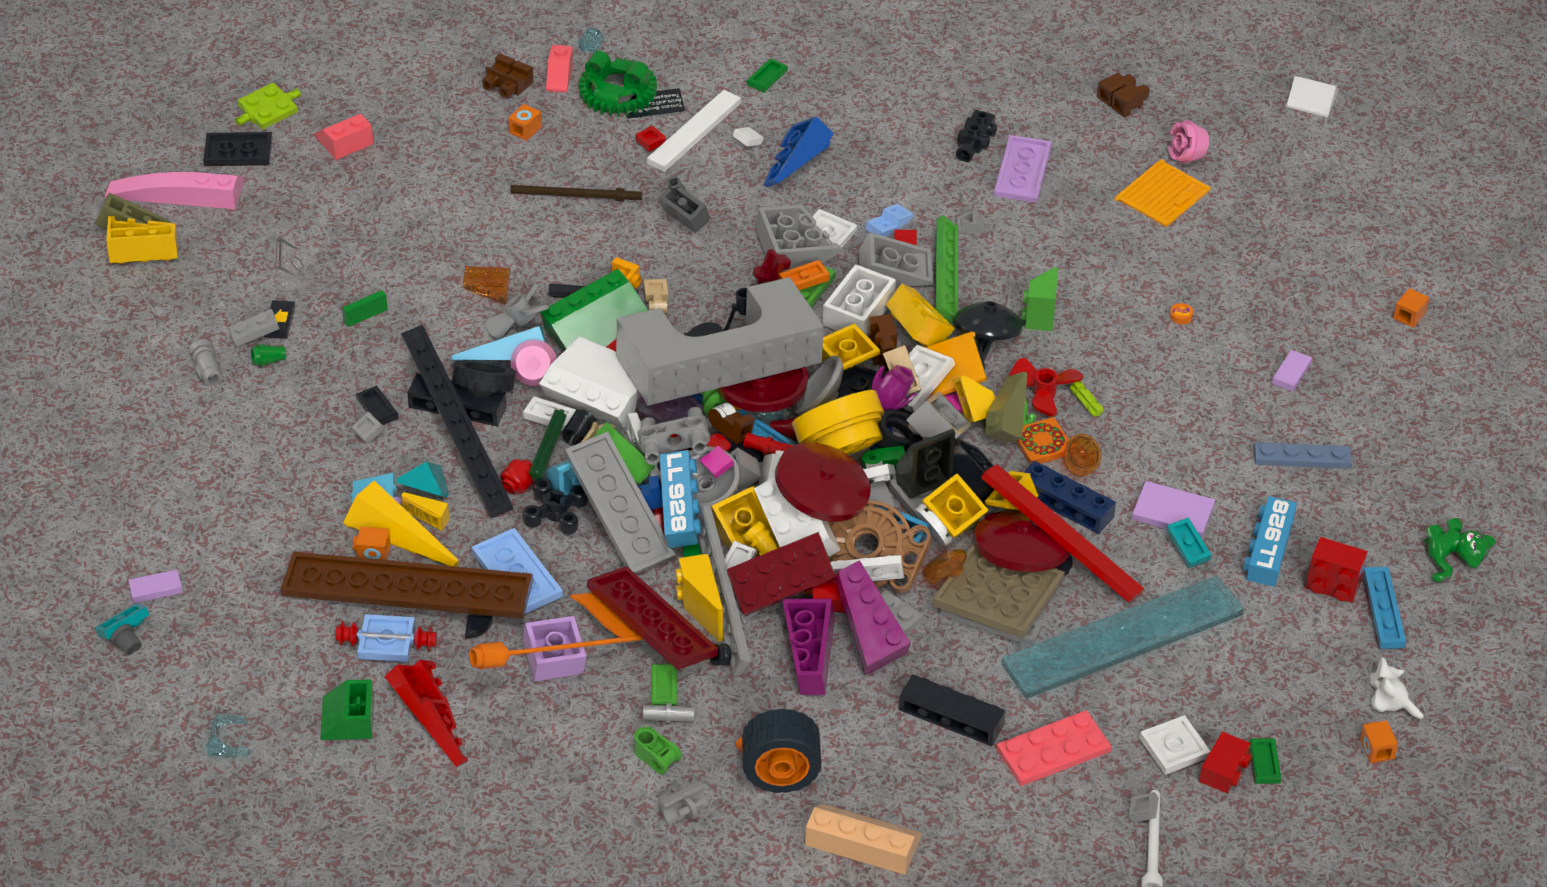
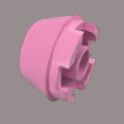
M1189 120L1173 125L1169 134L1173 135L1172 146H1168L1171 158L1180 161L1182 164L1202 159L1209 147V136L1206 129Z
M528 340L518 345L511 357V368L516 371L515 377L521 383L528 386H540L539 383L557 357L554 350L547 343L540 340Z

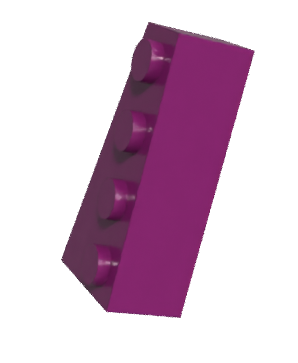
M859 560L838 571L836 585L844 611L848 617L849 627L856 643V650L861 659L864 675L876 671L908 654L911 642L861 561Z
M782 599L800 695H825L835 622L832 599Z

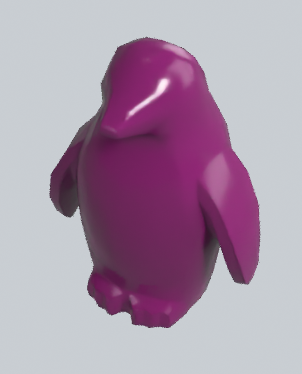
M896 365L882 378L885 368L882 366L873 379L872 390L877 392L883 410H898L907 406L917 395L915 392L906 398L915 380L912 370Z

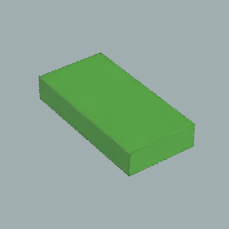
M671 664L652 665L651 705L666 706V703H671V706H677V669Z

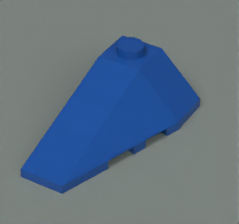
M818 117L792 125L780 144L784 149L777 153L774 158L779 161L770 168L763 185L769 187L780 183L814 156L826 150L831 143L830 139L834 133Z

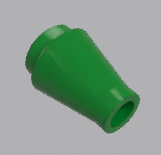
M257 344L256 347H251L252 364L262 367L280 360H286L285 346Z

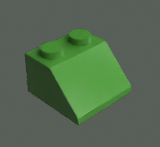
M1054 267L1030 280L1029 290H1024L1023 304H1027V307L1023 306L1021 320H1026L1025 329L1053 331L1058 268Z

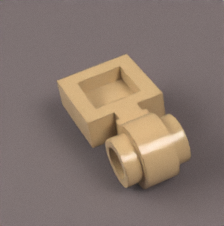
M666 279L644 280L645 302H648V311L661 308L664 314H667L668 289Z

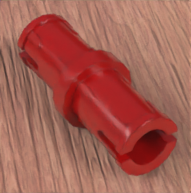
M747 432L743 447L761 451L764 455L775 454L776 450L785 452L793 446L778 442L773 437L768 436L765 438Z

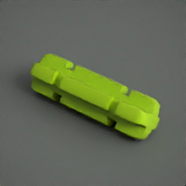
M1081 381L1073 382L1070 386L1071 392L1076 395V398L1088 409V412L1093 417L1101 416V413L1104 411L1102 405L1098 403Z

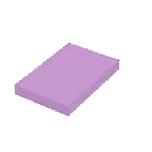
M1146 481L1132 514V520L1167 529V525L1189 517L1202 538L1213 511L1215 499Z

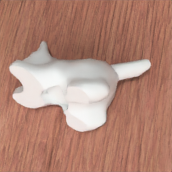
M1384 657L1380 658L1377 671L1370 676V684L1377 689L1371 700L1372 707L1378 712H1395L1404 708L1412 716L1418 719L1424 718L1423 714L1409 700L1407 689L1399 680V676L1404 673V670L1388 666L1387 660Z

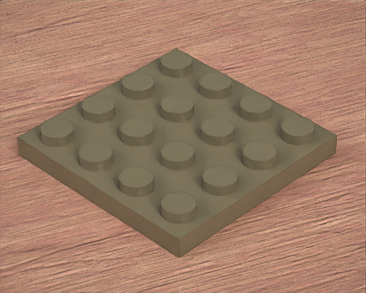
M973 543L934 596L932 606L1023 639L1063 582L1065 572L1055 568L1038 572L1006 569L983 558Z

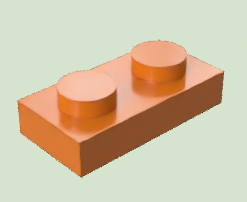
M817 260L779 273V280L790 277L800 291L829 281L830 273L821 261Z

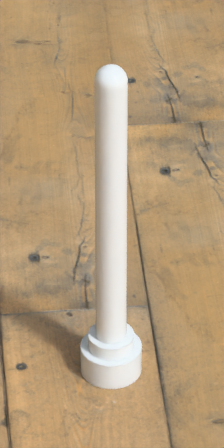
M1157 790L1150 792H1155L1159 800L1156 818L1149 819L1147 873L1142 877L1141 887H1163V879L1158 873L1160 793Z

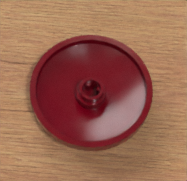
M806 367L720 387L716 390L725 401L735 407L753 412L779 411L796 404L805 395L808 387V371Z
M819 443L794 445L781 455L775 468V481L782 496L794 508L818 520L842 522L853 519L864 510L870 498V482L862 467L846 453L828 445Z
M1006 510L990 514L980 520L975 528L974 545L978 553L989 562L1006 569L1022 572L1045 571L1063 564L1070 556L1067 550L1019 510Z

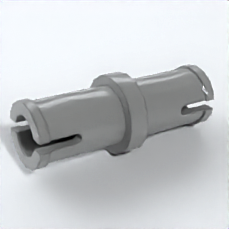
M666 703V706L643 704L642 721H665V724H671V721L694 723V706H671V703Z

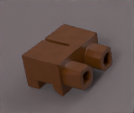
M499 53L495 57L494 65L486 67V76L482 79L483 88L491 91L498 87L501 96L507 99L512 94L519 96L534 82L533 67L520 61L515 62V59Z
M1117 72L1098 82L1097 98L1125 118L1131 114V110L1134 108H1142L1143 101L1149 97L1150 89L1144 84L1137 87L1135 77L1130 73L1122 76Z
M891 314L868 317L867 337L880 349V354L873 357V365H879L880 368L884 366L883 372L889 371L883 353L897 348L898 337Z

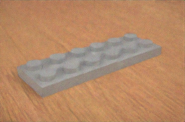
M605 432L565 449V457L625 567L627 566L635 574H639L673 559L675 556L672 548H669L663 531L609 433Z

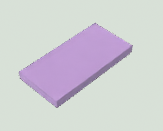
M1009 135L994 196L1037 203L1052 142Z

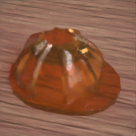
M1077 434L1067 441L1064 463L1071 474L1077 477H1084L1100 465L1102 459L1101 449L1093 437L1087 434Z

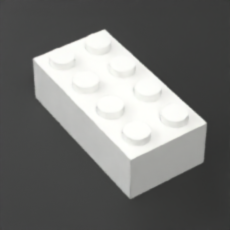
M775 476L754 488L780 547L819 532L829 557L840 551L828 521L812 518L794 508L780 493Z

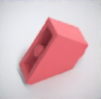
M563 45L551 46L548 58L546 91H568L574 66L573 47Z

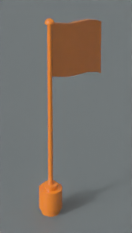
M592 592L573 594L570 598L584 606L604 627L619 638L510 651L501 641L482 643L470 648L469 660L473 668L477 667L480 670L504 667L506 661L509 660V656L644 639Z

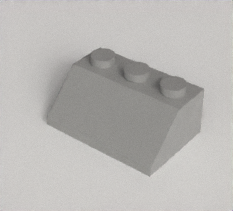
M940 391L926 400L907 419L910 423L908 427L914 434H920L922 437L928 438L952 428L955 430V438H957L971 426V423Z

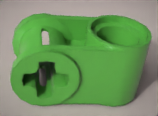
M645 726L637 729L635 732V755L660 775L665 774L667 768L674 761L678 762L681 760L682 753L680 749L653 728Z

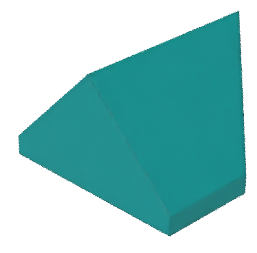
M427 461L398 477L396 483L447 498L449 495L442 467Z

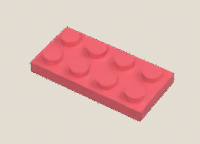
M1087 710L996 745V750L1020 786L1109 753L1112 749L1111 744Z

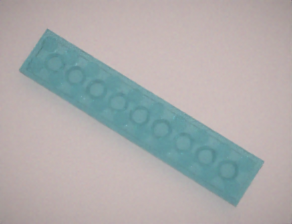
M1217 575L1002 657V666L1024 697L1028 699L1242 616L1244 609Z

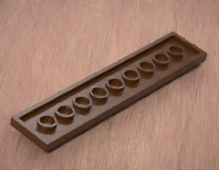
M293 552L280 590L282 596L523 619L534 579L531 573Z

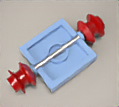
M365 614L362 630H359L355 622L352 623L351 627H348L342 621L340 626H336L335 640L339 641L340 646H343L345 641L350 642L351 647H354L359 640L358 659L408 662L411 644L414 643L417 651H420L422 646H427L428 651L431 652V648L437 645V632H433V627H430L428 631H423L422 627L419 626L414 633L415 617Z

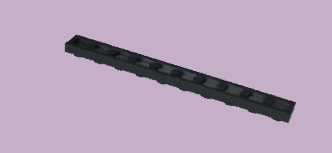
M420 325L401 333L402 339L490 517L494 518L513 510V505L424 326Z

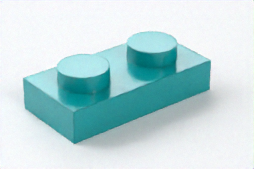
M1189 517L1167 525L1166 531L1188 568L1211 560L1210 551Z
M136 603L94 627L98 637L110 640L111 635L119 627L125 624L136 627L142 624L143 619L150 614L146 606Z

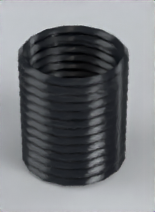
M576 410L563 429L562 438L570 446L581 443L590 431L593 422L597 423L596 418L586 410Z

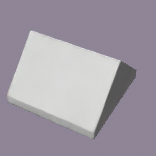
M1295 76L1286 107L1328 117L1339 89L1334 85Z

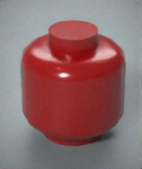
M514 459L501 472L500 478L507 492L512 495L516 493L524 494L535 482L528 473L532 463L526 459L523 461Z

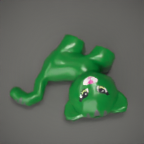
M1453 518L1447 522L1448 531L1443 532V529L1438 524L1429 526L1426 529L1429 537L1424 539V542L1427 545L1429 557L1443 571L1442 573L1433 574L1432 580L1434 582H1444L1451 578L1453 568L1444 559L1452 552H1456L1466 562L1468 567H1479L1481 561L1487 557L1490 548L1496 543L1495 539L1490 535H1482L1474 530L1461 533L1463 523L1459 518Z

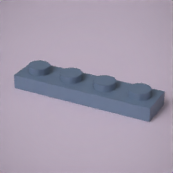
M1255 442L1254 445L1255 465L1351 469L1350 446Z

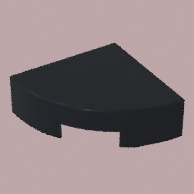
M468 615L465 639L476 638L486 633L493 623V616Z

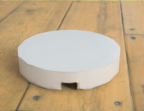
M920 504L914 509L915 514L919 520L929 523L931 535L941 545L946 547L952 542L950 535L946 537L948 533L946 527L930 510L926 512L924 510L927 508L926 505Z

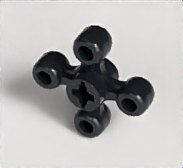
M541 478L536 480L533 486L534 496L538 500L544 501V503L540 507L536 505L525 507L523 510L524 524L527 527L535 528L541 524L543 518L547 517L551 521H559V528L564 534L570 535L578 530L577 515L567 510L571 506L581 508L588 503L589 499L582 486L576 485L572 487L570 493L565 495L562 491L553 490L552 484L548 479Z

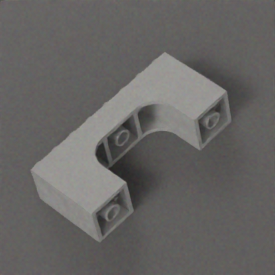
M788 277L747 287V326L701 337H690L680 334L673 328L661 308L617 318L616 355L647 406L822 363L824 326L794 282Z

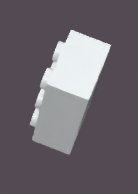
M855 264L823 305V326L838 331L855 323L867 336L868 317L883 315L888 309L886 303L895 293L896 279Z

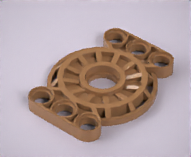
M868 500L864 510L853 519L842 522H828L840 548V551L829 557L831 562L901 555L904 576L908 578L906 585L901 587L895 585V579L879 580L874 582L876 587H880L890 582L893 590L897 593H906L912 588L932 542V536L927 527L917 525L910 529L909 524L899 511L884 502ZM894 514L903 522V524H898L897 520L893 517ZM918 532L927 534L926 540L922 543L914 541V536ZM869 534L876 537L878 547L873 553L861 555L855 550V543L860 536ZM906 555H917V561L911 565L904 562Z

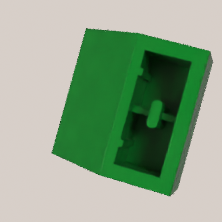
M372 679L346 680L323 697L321 740L373 739L374 691Z

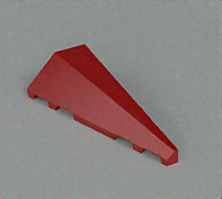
M418 660L413 666L397 664L384 678L453 764L457 767L466 763L468 758L463 756L459 749V746L462 745L461 738H454L452 729L456 728V723L448 699L442 695L438 688L442 685L441 679L438 677L434 678L432 672L436 668L435 662Z

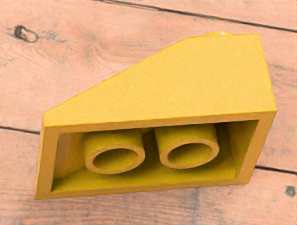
M754 486L711 506L718 536L729 550L734 541L750 547L751 543H747L742 536L759 521L766 526L764 527L765 530L771 532L769 535L777 541L754 490Z
M708 554L679 558V568L675 569L676 582L679 584L675 585L677 600H682L684 609L717 641H723V607Z

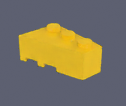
M108 216L106 242L110 263L122 264L132 261L147 262L149 260H171L178 258L179 246L175 223L148 220L147 224L136 223L135 219L128 218L127 222L116 221L114 216Z
M903 283L886 303V306L891 311L890 314L902 324L914 340L924 347L945 341L955 329L914 288Z

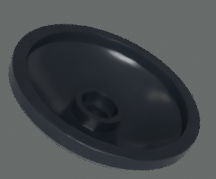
M993 301L967 305L957 311L954 318V324L960 331L965 334L975 332L976 336L974 337L986 340L1014 338L1023 329V321L1014 311Z

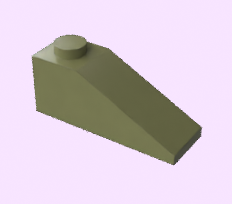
M108 193L99 209L94 224L107 229L108 216H114L116 221L127 222L128 218L135 219L136 223L147 224L148 220L167 223L171 221L114 194Z
M1026 372L1006 378L987 412L986 436L1002 443L1022 439L1027 385Z

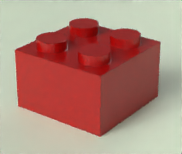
M1320 536L1311 557L1306 589L1312 590L1317 594L1322 593L1335 597L1340 601L1353 603L1362 582L1368 551Z

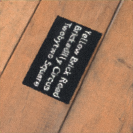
M680 88L657 91L653 102L649 103V107L644 106L643 111L637 108L636 114L629 111L627 119L685 112ZM634 94L629 100H636V95Z

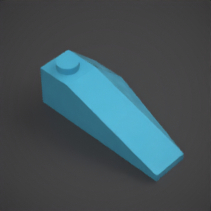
M538 326L463 351L451 357L452 360H511L514 350L521 343L528 340L547 342L542 326Z

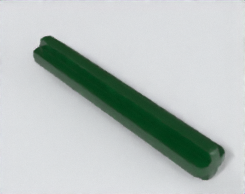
M563 409L554 410L528 472L533 480L541 479L567 417Z

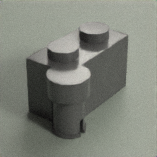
M671 176L667 180L669 189L667 188L659 197L665 212L696 233L711 219L707 207L686 191L678 176Z

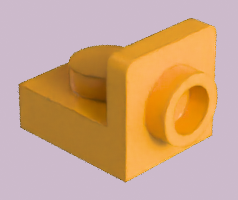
M615 257L611 262L612 271L619 269L630 281L633 288L637 289L642 280L640 266Z

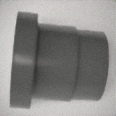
M125 624L116 629L110 638V641L115 646H119L127 656L138 651L142 646L130 624Z

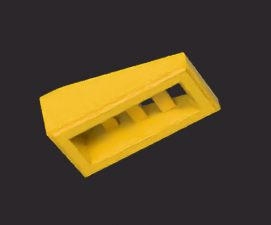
M406 492L402 493V506L408 513L441 531L444 530L450 519L448 503Z

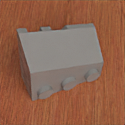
M802 205L763 207L758 209L755 229L765 254L767 250L773 249L778 255H786L791 260L790 268L782 270V272L817 260L824 264L840 252L841 247L837 243L833 244L829 239L830 235L816 225V220Z

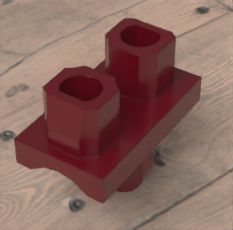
M773 249L767 250L762 266H757L753 269L752 274L757 279L756 283L759 285L779 280V273L790 268L791 260L786 255H778Z

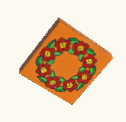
M1054 417L1024 425L1022 439L1015 441L1029 464L1034 460L1039 463H1045L1074 454L1073 445Z

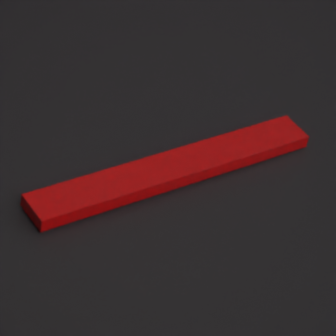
M998 464L984 472L981 478L1124 600L1130 603L1143 592L1144 587Z

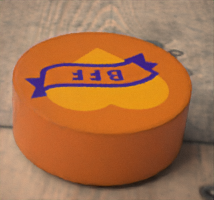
M1177 303L1171 307L1170 319L1174 323L1187 324L1191 322L1193 317L1191 306Z

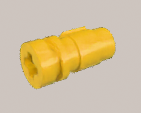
M761 521L757 522L742 536L747 543H751V548H756L759 552L758 556L780 548L778 542L769 535L771 532L764 529L766 526Z

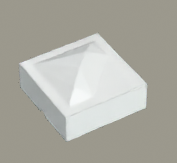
M750 127L735 129L733 137L747 147L760 145L764 139L763 136Z

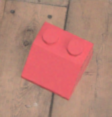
M362 114L353 116L314 134L335 160L374 144L372 125Z

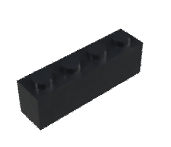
M417 373L407 392L409 408L439 414L421 375ZM451 380L470 420L498 427L507 408L506 392L473 390L468 387L459 386V384H455Z
M912 674L899 698V711L991 747L1005 724L1006 710Z

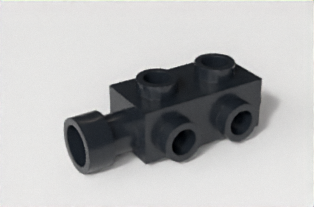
M975 110L972 116L966 119L964 129H960L957 136V142H960L956 151L958 160L968 163L972 160L975 152L980 153L982 149L988 148L990 143L989 136L994 137L997 132L994 114Z

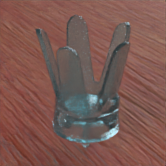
M786 408L779 411L760 413L756 417L762 418L761 421L766 422L765 424L768 425L772 420L787 419V413H792V411H787Z

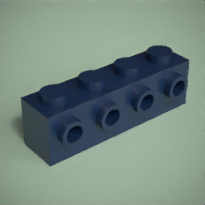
M1034 460L1023 472L1030 474L1038 493L1037 498L1052 511L1100 534L1114 518L1115 501L1050 469L1048 466Z

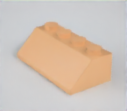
M821 804L814 807L806 825L805 845L906 875L922 833Z

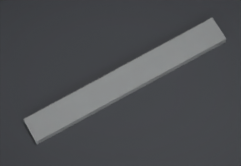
M703 505L700 513L697 514V519H700L702 533L698 534V541L702 555L708 554L722 603L724 643H727L731 648L730 666L733 676H742L751 659L711 506Z

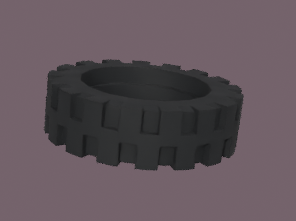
M458 360L454 362L452 381L455 384H459V386L468 387L473 390L498 391L500 393L510 392L514 389L516 371L508 366L489 363L488 361Z

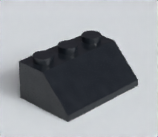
M955 438L952 477L958 474L981 502L988 507L989 505H986L985 500L995 489L981 477L985 471L994 465L978 447Z

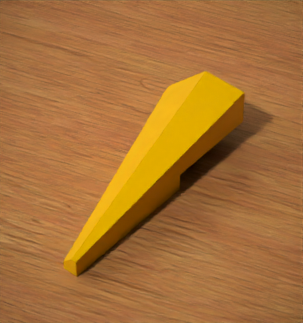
M375 480L356 495L343 522L346 527H352L360 530V526L389 529L391 545L414 554L423 555L434 562L438 561L455 567L460 565L459 560Z

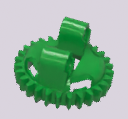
M597 50L585 64V72H582V77L579 78L578 88L580 98L583 100V104H587L588 108L593 107L594 112L601 110L602 115L605 112H609L610 117L613 113H617L619 117L620 113H625L628 116L629 111L636 114L637 108L643 111L644 106L649 107V103L653 102L657 93L656 76H653V71H649L648 66L644 63L627 60V58H616L612 62L605 52ZM625 74L624 87L604 81L608 75ZM592 84L595 88L594 92H592L590 88ZM631 94L636 95V100H629L619 104L620 97Z

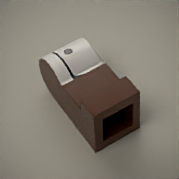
M729 403L719 405L708 413L711 425L736 444L744 441L747 432L752 434L755 418L750 414L741 415Z

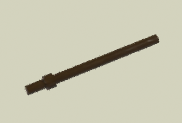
M511 185L510 187L511 194L606 198L622 202L625 199L642 200L643 198L642 191H625V188L603 190Z

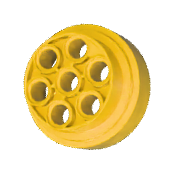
M867 390L818 406L797 417L791 424L799 444H824L834 447L847 455H851L872 446L883 438L877 423L882 420L881 416L884 415V410L875 390Z

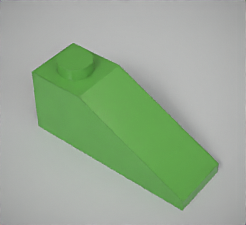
M606 422L596 432L594 437L605 432L609 433L633 479L640 485L655 466L648 464L645 461V456L622 433Z

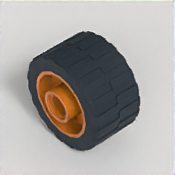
M772 709L756 715L744 727L742 734L743 771L746 774V778L754 786L765 791H772L773 793H789L810 785L818 777V773L821 771L820 733L818 726L812 718L792 709Z

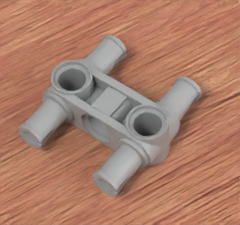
M690 408L686 418L655 424L656 421L650 417L642 420V428L638 430L637 434L641 451L648 464H657L660 461V454L692 447L693 452L696 454H703L707 451L710 434L706 418L703 416L700 408ZM672 434H678L677 437H669Z

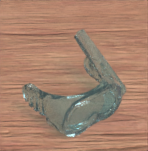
M216 714L205 747L207 755L225 757L250 755L249 748L228 747L218 739L216 734V728L224 726L226 722L245 725L247 722L246 717L233 714Z

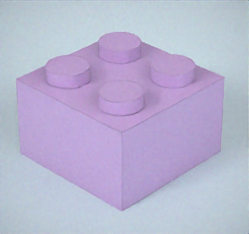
M570 616L525 623L522 642L524 648L527 649L582 642L575 617ZM584 647L526 654L534 681L581 674L584 672L587 657Z

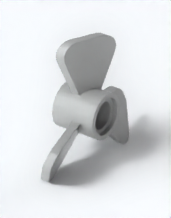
M536 282L525 297L520 294L509 300L504 306L506 312L487 319L485 326L493 339H500L514 322L518 327L530 322L537 312L549 309L547 304L531 306L528 303L538 287Z

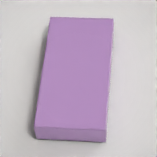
M1290 350L1274 375L1272 384L1294 392L1311 365L1312 357Z
M178 569L128 580L133 603L183 593Z

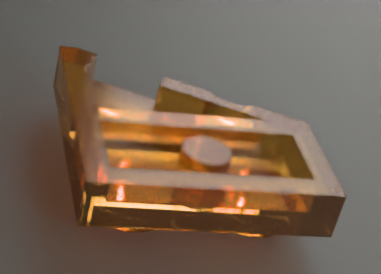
M465 266L463 288L501 304H506L511 269L504 267Z

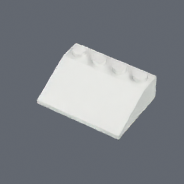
M582 337L575 340L550 365L539 383L546 396L578 410H586L594 415V417L608 420L611 424L620 425L624 429L627 422V414L635 413L643 400L640 392L617 357L616 352Z

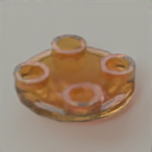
M953 549L938 554L925 565L922 571L923 576L929 584L937 583L941 578L948 575L952 577L958 576L964 571L962 565L967 559L966 551L963 549Z

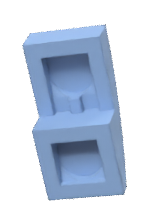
M895 204L884 208L882 216L867 221L865 229L871 233L887 237L894 230H898L907 224L914 214L900 204Z

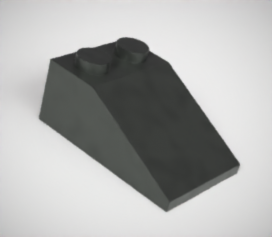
M953 428L911 445L898 461L896 481L910 498L936 489L952 478L955 430Z

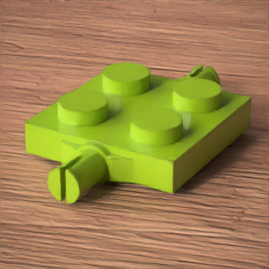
M273 82L238 99V106L244 111V114L235 118V123L241 126L250 121L263 130L297 113L298 107L292 100L300 97L301 93L298 88L285 93Z

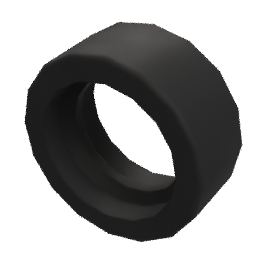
M891 409L884 411V415L881 416L882 420L877 423L883 437L877 443L882 448L904 446L906 452V446L911 441L920 437V434L916 435L908 427L910 423L907 421L910 416L900 410ZM887 426L899 429L906 438L894 435Z

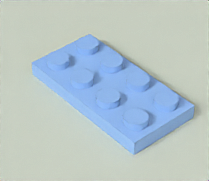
M515 528L471 547L472 554L483 569L533 574L534 581L525 614L563 597V590Z

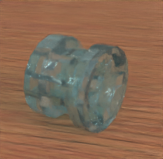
M588 28L578 42L579 47L583 52L593 54L603 43L604 36L600 30Z

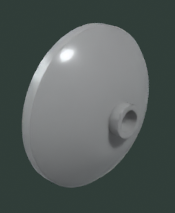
M832 356L826 359L810 375L805 395L794 404L793 410L796 414L801 416L837 398L839 394L837 390L840 387L843 374L841 358Z
M708 447L707 451L703 454H696L693 450L689 451L691 459H695L697 464V473H694V479H697L699 493H695V499L699 500L700 509L703 505L712 506L733 496L740 482L738 464L726 451L724 452L733 460L735 465L715 479L701 465L700 459L715 449V447Z

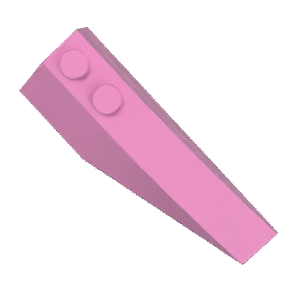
M166 172L139 175L111 181L105 194V199L108 193L130 201L236 209L245 178L235 175L198 172Z

